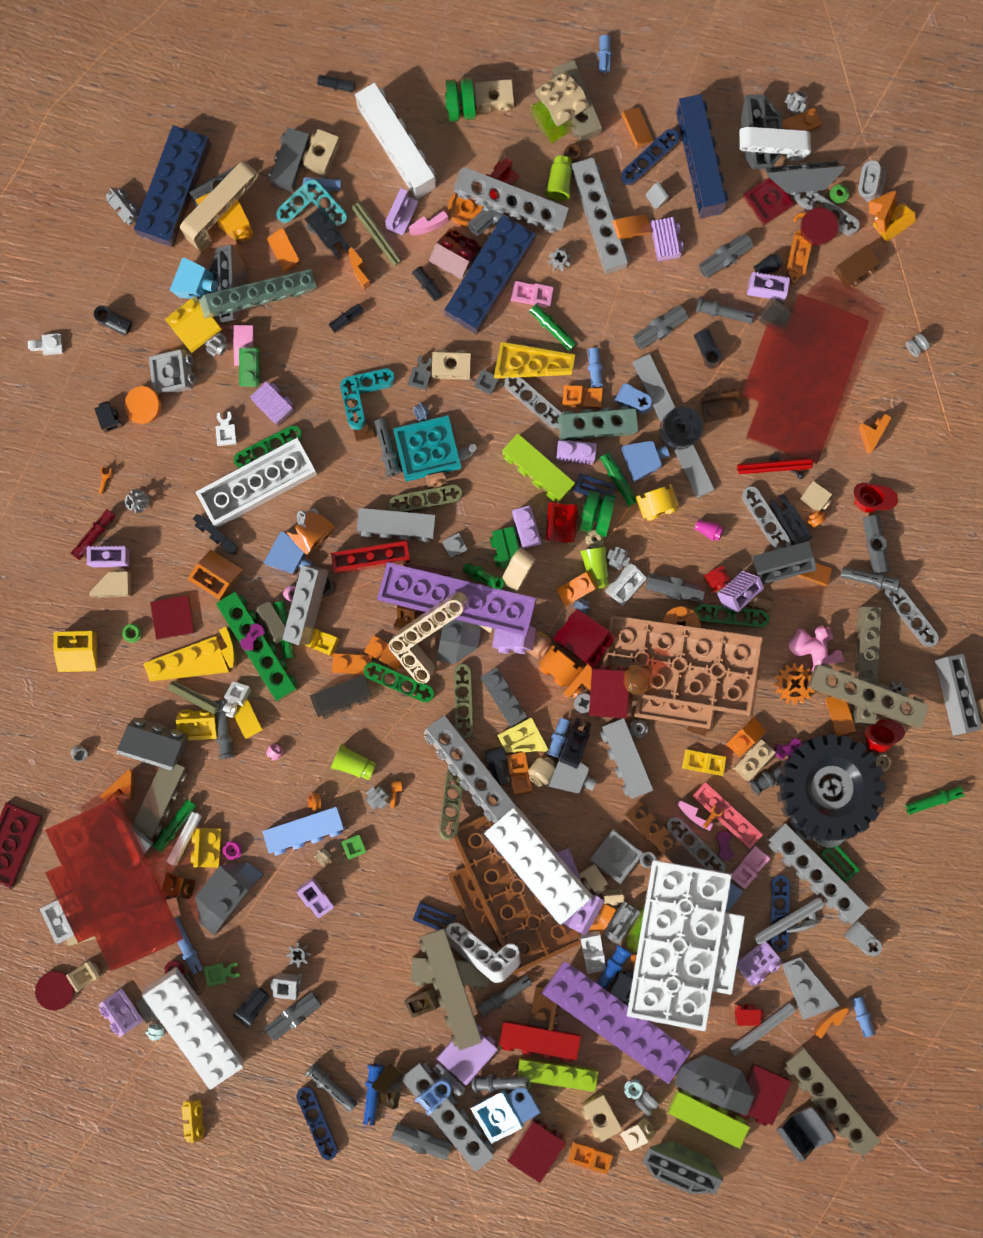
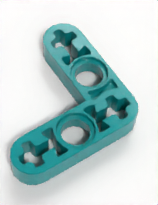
M310 179L304 183L278 208L276 213L278 220L286 223L291 221L312 201L317 207L322 209L334 225H342L347 220L346 211L322 184L315 179ZM309 183L311 185H317L315 189L318 193H320L321 190L324 192V194L320 195L317 200L314 198L315 196H317V194L314 191H308V189L310 188L308 185ZM295 196L303 197L304 204L302 206L295 205ZM328 197L331 204L328 208L321 206V198ZM290 202L291 206L297 211L291 210L288 213L289 218H282L281 210H287L290 207L287 203ZM336 205L337 208L334 210L336 213L341 212L343 214L341 217L343 220L335 221V214L331 212L329 215L327 211Z
M381 369L349 376L341 381L340 388L347 421L352 429L359 430L365 425L360 394L392 387L395 383V377L390 369ZM385 375L388 376L389 381L384 380ZM365 379L373 380L370 386L362 384ZM347 384H351L353 394H349ZM354 399L358 401V404L355 407H349L348 402ZM353 413H357L359 423L354 422Z

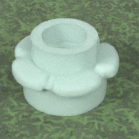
M150 1024L148 1030H146L149 1039L160 1040L164 1037V1026Z
M636 1079L628 1081L624 1086L625 1094L629 1098L638 1099L644 1091L643 1085Z

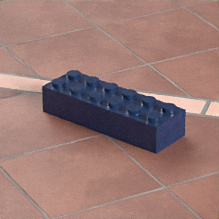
M698 94L679 98L676 116L699 218L701 219L722 214L726 207V202H728V195L726 190L723 191L724 177L723 173L719 172L718 169L720 165L719 156L714 152L716 143L714 136L710 134L712 126L710 118L706 116L707 103L706 100L702 99V95Z
M172 125L134 226V231L138 236L173 248L191 201L189 191L195 189L211 147V142L207 136Z
M503 215L444 309L445 316L471 332L478 334L533 245L536 234Z

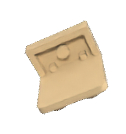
M567 72L559 74L535 91L538 98L549 109L557 127L589 107L582 88Z

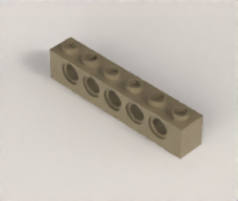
M860 607L857 609L854 678L858 679V676L870 680V684L876 685L878 683L881 608ZM866 689L864 696L866 699L871 700L873 693L871 690ZM853 705V723L876 724V713Z
M826 663L815 665L807 686L808 688L915 728H922L929 705L924 704L925 700L918 697L908 698L906 693L895 690V692L887 690L888 687L883 684H870V680L858 676V679L851 677V673L840 669L839 672L832 670L833 666ZM830 675L836 679L835 686H830L827 682ZM848 682L852 683L855 687L853 693H849L846 690ZM866 689L871 690L873 693L871 700L866 699L864 696ZM885 696H888L891 699V705L889 707L883 704V698ZM903 703H907L910 707L907 714L901 709Z
M802 1046L783 1060L787 1065L784 1069L791 1077L795 1075L798 1078V1086L804 1093L808 1091L812 1095L809 1099L817 1108L821 1106L825 1111L822 1115L829 1123L832 1121L837 1126L835 1130L842 1139L846 1137L849 1140L848 1146L855 1155L859 1152L863 1157L881 1142ZM809 1067V1073L806 1076H801V1068ZM816 1082L822 1083V1088L819 1091H813V1085ZM830 1097L834 1098L833 1106L827 1107L826 1100ZM847 1113L846 1121L839 1122V1115ZM856 1128L860 1129L859 1136L853 1138L851 1132Z

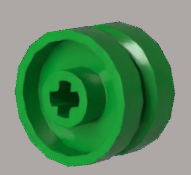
M472 77L462 78L460 91H458L455 79L445 80L446 110L449 113V122L460 120V109H463L466 120H475Z
M590 490L581 515L580 531L590 533L594 522H596V535L606 537L616 496L606 494L602 505L598 504L600 493Z

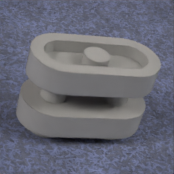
M870 160L863 165L858 188L859 194L868 203L882 196L886 178L885 170L874 160Z

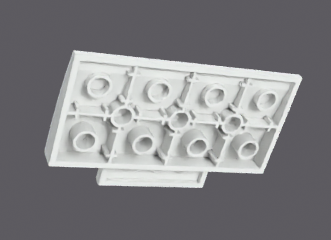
M653 860L627 1016L705 1031L712 991L732 995L745 916L725 912L731 873Z

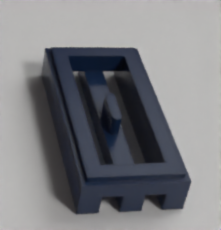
M580 473L573 492L588 497L589 492L579 489V486L605 495H613L616 485ZM584 479L608 487L610 491L583 483L581 480ZM600 496L599 501H603L604 497Z
M419 902L413 917V921L436 930L443 927L420 919L418 915L420 914L445 925H450L455 919V915ZM423 907L451 919L450 921L421 911V908Z

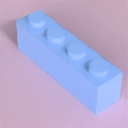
M335 807L262 832L269 854L274 852L276 856L285 853V848L291 846L295 850L304 847V842L311 840L313 844L322 841V836L330 834V837L342 834L341 830L345 829L339 808Z

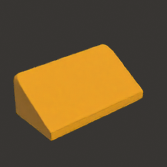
M901 203L895 208L885 233L879 231L878 233L888 242L916 222L915 212L904 203ZM874 222L873 226L877 230V223Z

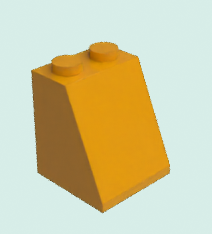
M210 193L196 199L197 204L199 205ZM238 200L215 223L216 226L237 243L248 241L254 235Z

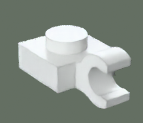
M60 333L41 335L42 341H28V349L30 351L43 350L44 355L63 354L62 335Z
M237 682L231 683L224 696L227 701L223 708V711H226V716L233 718L237 711V705H244L251 692L249 686Z

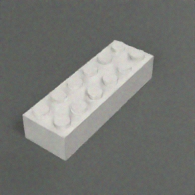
M373 83L356 93L358 109L416 200L436 189L435 182L437 180L434 169L431 165L427 166L425 162L426 157L421 149H416L414 145L416 142L413 136L406 133V126L402 119H397L395 115L396 110L391 102L387 103L383 89L381 87L378 88Z
M296 438L196 491V494L213 526L219 528L311 479L317 473L300 441Z
M519 807L510 810L484 833L560 925L593 898L591 893Z
M177 967L144 988L142 997L210 1090L243 1068V1058Z

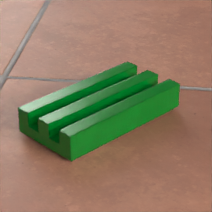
M839 846L834 848L854 869L852 872L831 850L833 847H826L819 853L820 856L847 883L860 869ZM827 852L834 858V860H835V861L843 868V870L848 874L847 877H846V876L838 869V867L829 859V857L826 855Z

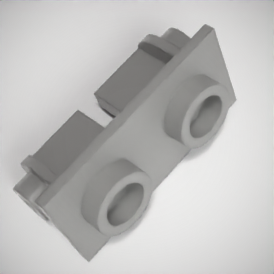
M110 187L111 192L106 195L107 201L115 211L121 207L122 209L117 214L125 224L132 225L135 222L134 218L139 216V208L130 202L127 198V193L123 189Z
M622 902L603 935L619 944L639 914V911L626 902Z

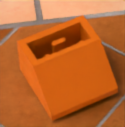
M210 550L196 564L187 580L221 601L227 596L243 569Z

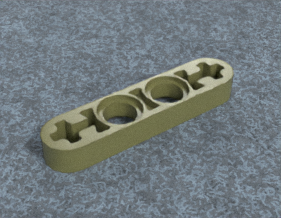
M448 485L398 495L390 499L389 507L391 511L412 512L452 504L461 500L462 490L457 485ZM452 489H455V492H459L455 499L452 496H446L447 501H443L442 491L445 490V494H450ZM434 492L441 496L440 500L436 503L430 501V495ZM413 497H420L422 503L419 506H413L411 504ZM404 498H408L410 508L406 509V505H401L399 510L396 507H392L396 500L404 503Z
M459 664L454 669L455 729L463 739H468L473 734L471 671L467 665ZM463 667L465 671H468V674L464 675V681L469 680V684L461 683L457 685V681H461L457 671H460V668ZM462 686L466 687L469 691L468 695L464 698L460 697L457 693L458 689ZM461 706L469 708V714L465 717L458 714V709ZM470 718V723L466 722V728H470V732L463 736L459 732V729L462 728V722L458 723V719L466 720Z
M449 769L445 775L439 824V835L446 841L452 840L458 831L463 789L459 777L455 780V784H452L453 776ZM448 790H455L458 795L457 798H450L447 794ZM453 808L455 816H447L445 809ZM448 822H451L450 831H453L450 835H447V832L444 831L448 826Z

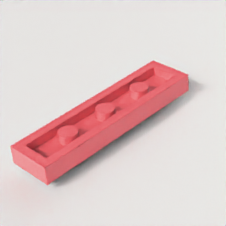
M706 782L692 795L710 814L711 808L714 805H717L714 809L715 814H719L723 809V814L716 816V819L749 849L762 837L763 834Z

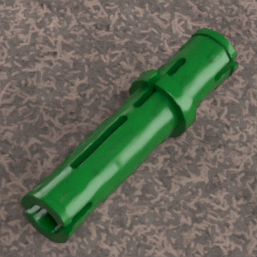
M537 303L530 309L529 313L540 322V326L542 328L545 327L568 351H571L578 342L555 322L551 314L548 315Z
M608 452L601 456L599 459L608 471V477L611 476L627 506L630 507L632 504L637 503L634 492L620 471L621 467L617 466L611 456V453Z
M466 563L463 566L464 574L471 576L475 581H481L496 590H500L504 586L502 578L485 571L481 566H475L471 563Z
M285 601L273 603L274 610L286 627L288 616ZM281 640L283 660L295 658L293 644Z
M959 785L958 787L946 791L940 790L937 794L905 803V808H907L908 815L941 804L947 805L948 802L965 796L962 793V787Z
M187 799L167 827L161 830V835L152 846L162 853L168 843L175 839V834L197 805Z

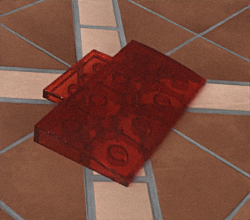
M798 294L785 329L767 323L741 394L743 397L758 402L745 439L800 459L812 458L813 463L817 464L869 321L824 302Z
M118 797L45 830L61 863L60 866L48 870L45 874L78 943L95 936L111 971L183 940Z

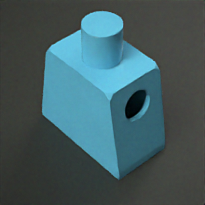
M182 258L170 291L180 298L191 299L195 296L197 299H201L208 291L215 292L218 283L213 280L214 274L206 268L186 258Z

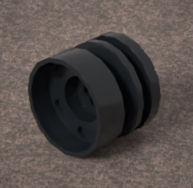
M689 407L674 408L664 416L660 423V437L664 444L671 449H687L700 438L703 429L702 419L696 411ZM683 426L682 431L684 433L680 432L678 434L676 432L677 427Z

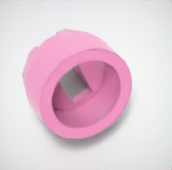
M285 587L283 592L284 598L292 601L296 587Z
M272 743L266 751L267 757L270 756L271 760H277L282 756L283 749L279 745Z

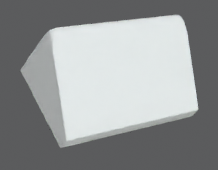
M629 563L605 592L623 606L644 583L647 577L635 565Z

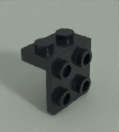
M814 1106L786 1117L776 1129L799 1162L806 1160L814 1149L830 1143L836 1138L834 1132Z

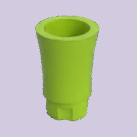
M562 155L555 157L544 193L547 198L555 201H567L570 199L571 158Z
M606 547L580 551L586 572L590 571L598 588L609 587Z
M341 744L331 769L369 780L376 763Z

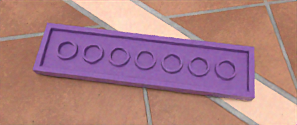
M387 562L377 598L378 601L427 612L453 593L461 592L466 595L468 603L463 612L454 619L527 637L537 601L536 598L504 590H496L492 587Z
M566 961L562 962L542 991V994L668 1084L691 1052L648 1020L627 1016L628 1006Z

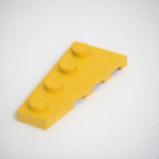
M500 342L494 378L572 375L575 354Z
M216 636L143 663L150 682L229 673Z

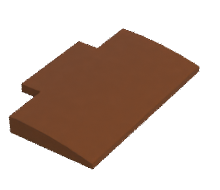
M521 799L513 802L529 819ZM484 815L458 827L457 834L452 840L464 867L448 874L447 877L475 937L484 944L496 939L500 949L509 944L517 946L521 962L519 967L511 973L515 975L581 944L580 932L571 929L563 923L560 925L484 834L494 825V822H490Z

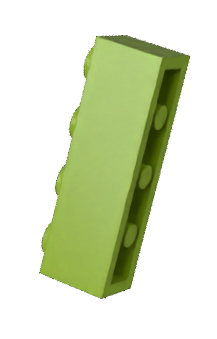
M518 433L502 450L503 458L509 464L514 463L519 467L517 470L524 477L528 475L533 480L532 484L538 489L543 488L547 492L546 496L553 502L558 501L560 503L575 485L568 476Z
M520 1057L517 1076H529L530 1081L535 1083L595 1092L598 1070L596 1068Z
M676 1089L667 1108L668 1114L740 1149L750 1128L746 1123V1119L739 1115L733 1117L723 1107L718 1106V1108L710 1105V1101L703 1098L698 1100L692 1097L693 1094L684 1089L682 1091Z

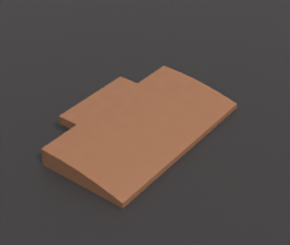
M611 615L609 631L616 639L605 652L603 666H609L610 670L616 671L617 667L629 668L630 672H634L633 697H637L634 717L712 729L714 710L753 716L762 653V637Z

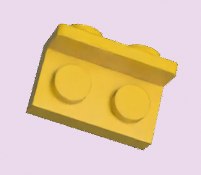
M205 709L200 711L182 710L177 714L176 728L188 734L187 740L217 739L216 713L212 714Z
M196 828V832L192 833V843H195V850L191 852V863H194V867L218 868L220 866L222 829Z

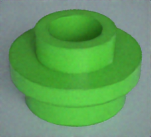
M841 184L835 185L830 191L831 200L838 204L844 203L849 197L847 187ZM837 191H841L843 195L838 196Z
M128 624L124 627L122 635L127 642L135 643L140 640L142 630L136 624ZM131 630L136 632L134 637L129 635Z

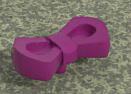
M260 624L251 625L250 632L246 635L247 637L240 640L241 647L244 650H254V641H256L257 637L265 634L263 626Z
M793 738L789 744H776L774 748L775 755L780 759H784L793 748L799 746L798 744L801 741Z
M720 831L716 835L720 848L718 857L722 860H729L734 856L728 843L732 835L727 831Z

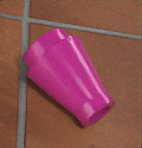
M698 519L694 530L699 531L712 541H719L724 527L719 523Z

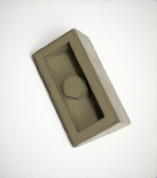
M266 602L257 607L256 616L272 643L277 645L283 639L285 626L271 603Z

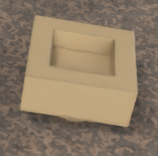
M622 888L603 891L604 904L618 905L619 902H624Z

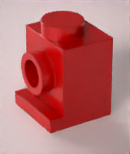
M724 566L703 576L712 593L726 587L728 580H730Z
M735 1004V1024L737 1026H761V1021H764V1009L755 1008L754 1004H744V1008H741L740 1004Z

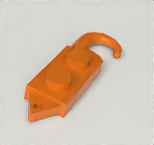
M806 212L798 213L794 217L793 222L796 223ZM800 230L795 232L786 267V272H788L792 285L801 276L805 275L812 245L803 238Z

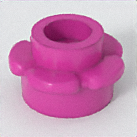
M229 841L223 847V854L226 855L227 859L234 860L241 856L242 847L238 842Z

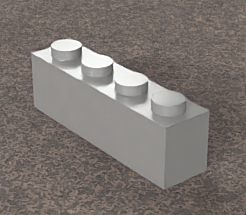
M359 508L357 532L361 533L362 537L380 535L382 539H391V536L399 537V540L410 541V538L418 539V542L429 543V540H434L436 516Z
M301 565L282 640L296 645H310L328 570L311 565Z
M964 654L935 660L953 736L982 730Z
M624 718L601 727L603 730L600 732L601 738L604 743H608L610 748L607 750L611 761L615 760L617 765L614 768L618 779L622 778L625 784L622 786L625 796L633 799L653 791Z

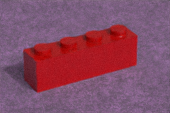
M407 541L331 553L333 572L335 574L385 567L387 562L393 564L411 562Z
M503 1020L499 1046H503L502 1049L506 1051L519 1049L522 1050L523 1054L533 1055L535 1052L541 1053V1057L552 1059L553 1056L560 1057L561 1061L572 1062V1059L577 1060L581 1036L577 1033L555 1029L550 1031L546 1028Z

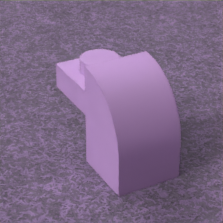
M313 877L296 888L297 894L305 905L311 908L318 919L334 908L322 887Z

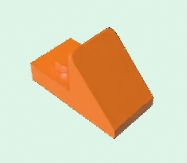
M891 191L869 201V213L876 215L875 223H877V230L879 232L885 233L897 206V191Z
M886 414L881 418L877 417L872 426L873 428L864 423L859 426L866 452L870 454L874 450L892 417Z
M373 635L364 652L398 671L401 662L391 652L389 644Z
M588 665L585 666L563 693L567 698L571 696L575 698L582 689L579 687L581 684L589 691L591 690L592 668Z
M752 717L726 745L740 758L753 744L758 742L767 730Z
M133 769L127 770L100 795L104 801L111 800L113 802L121 795L120 791H122L130 800H133L135 772Z

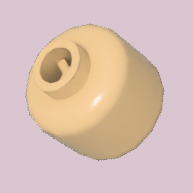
M548 757L545 759L537 758L528 770L529 779L540 787L542 785H549L556 769L554 766L555 762Z

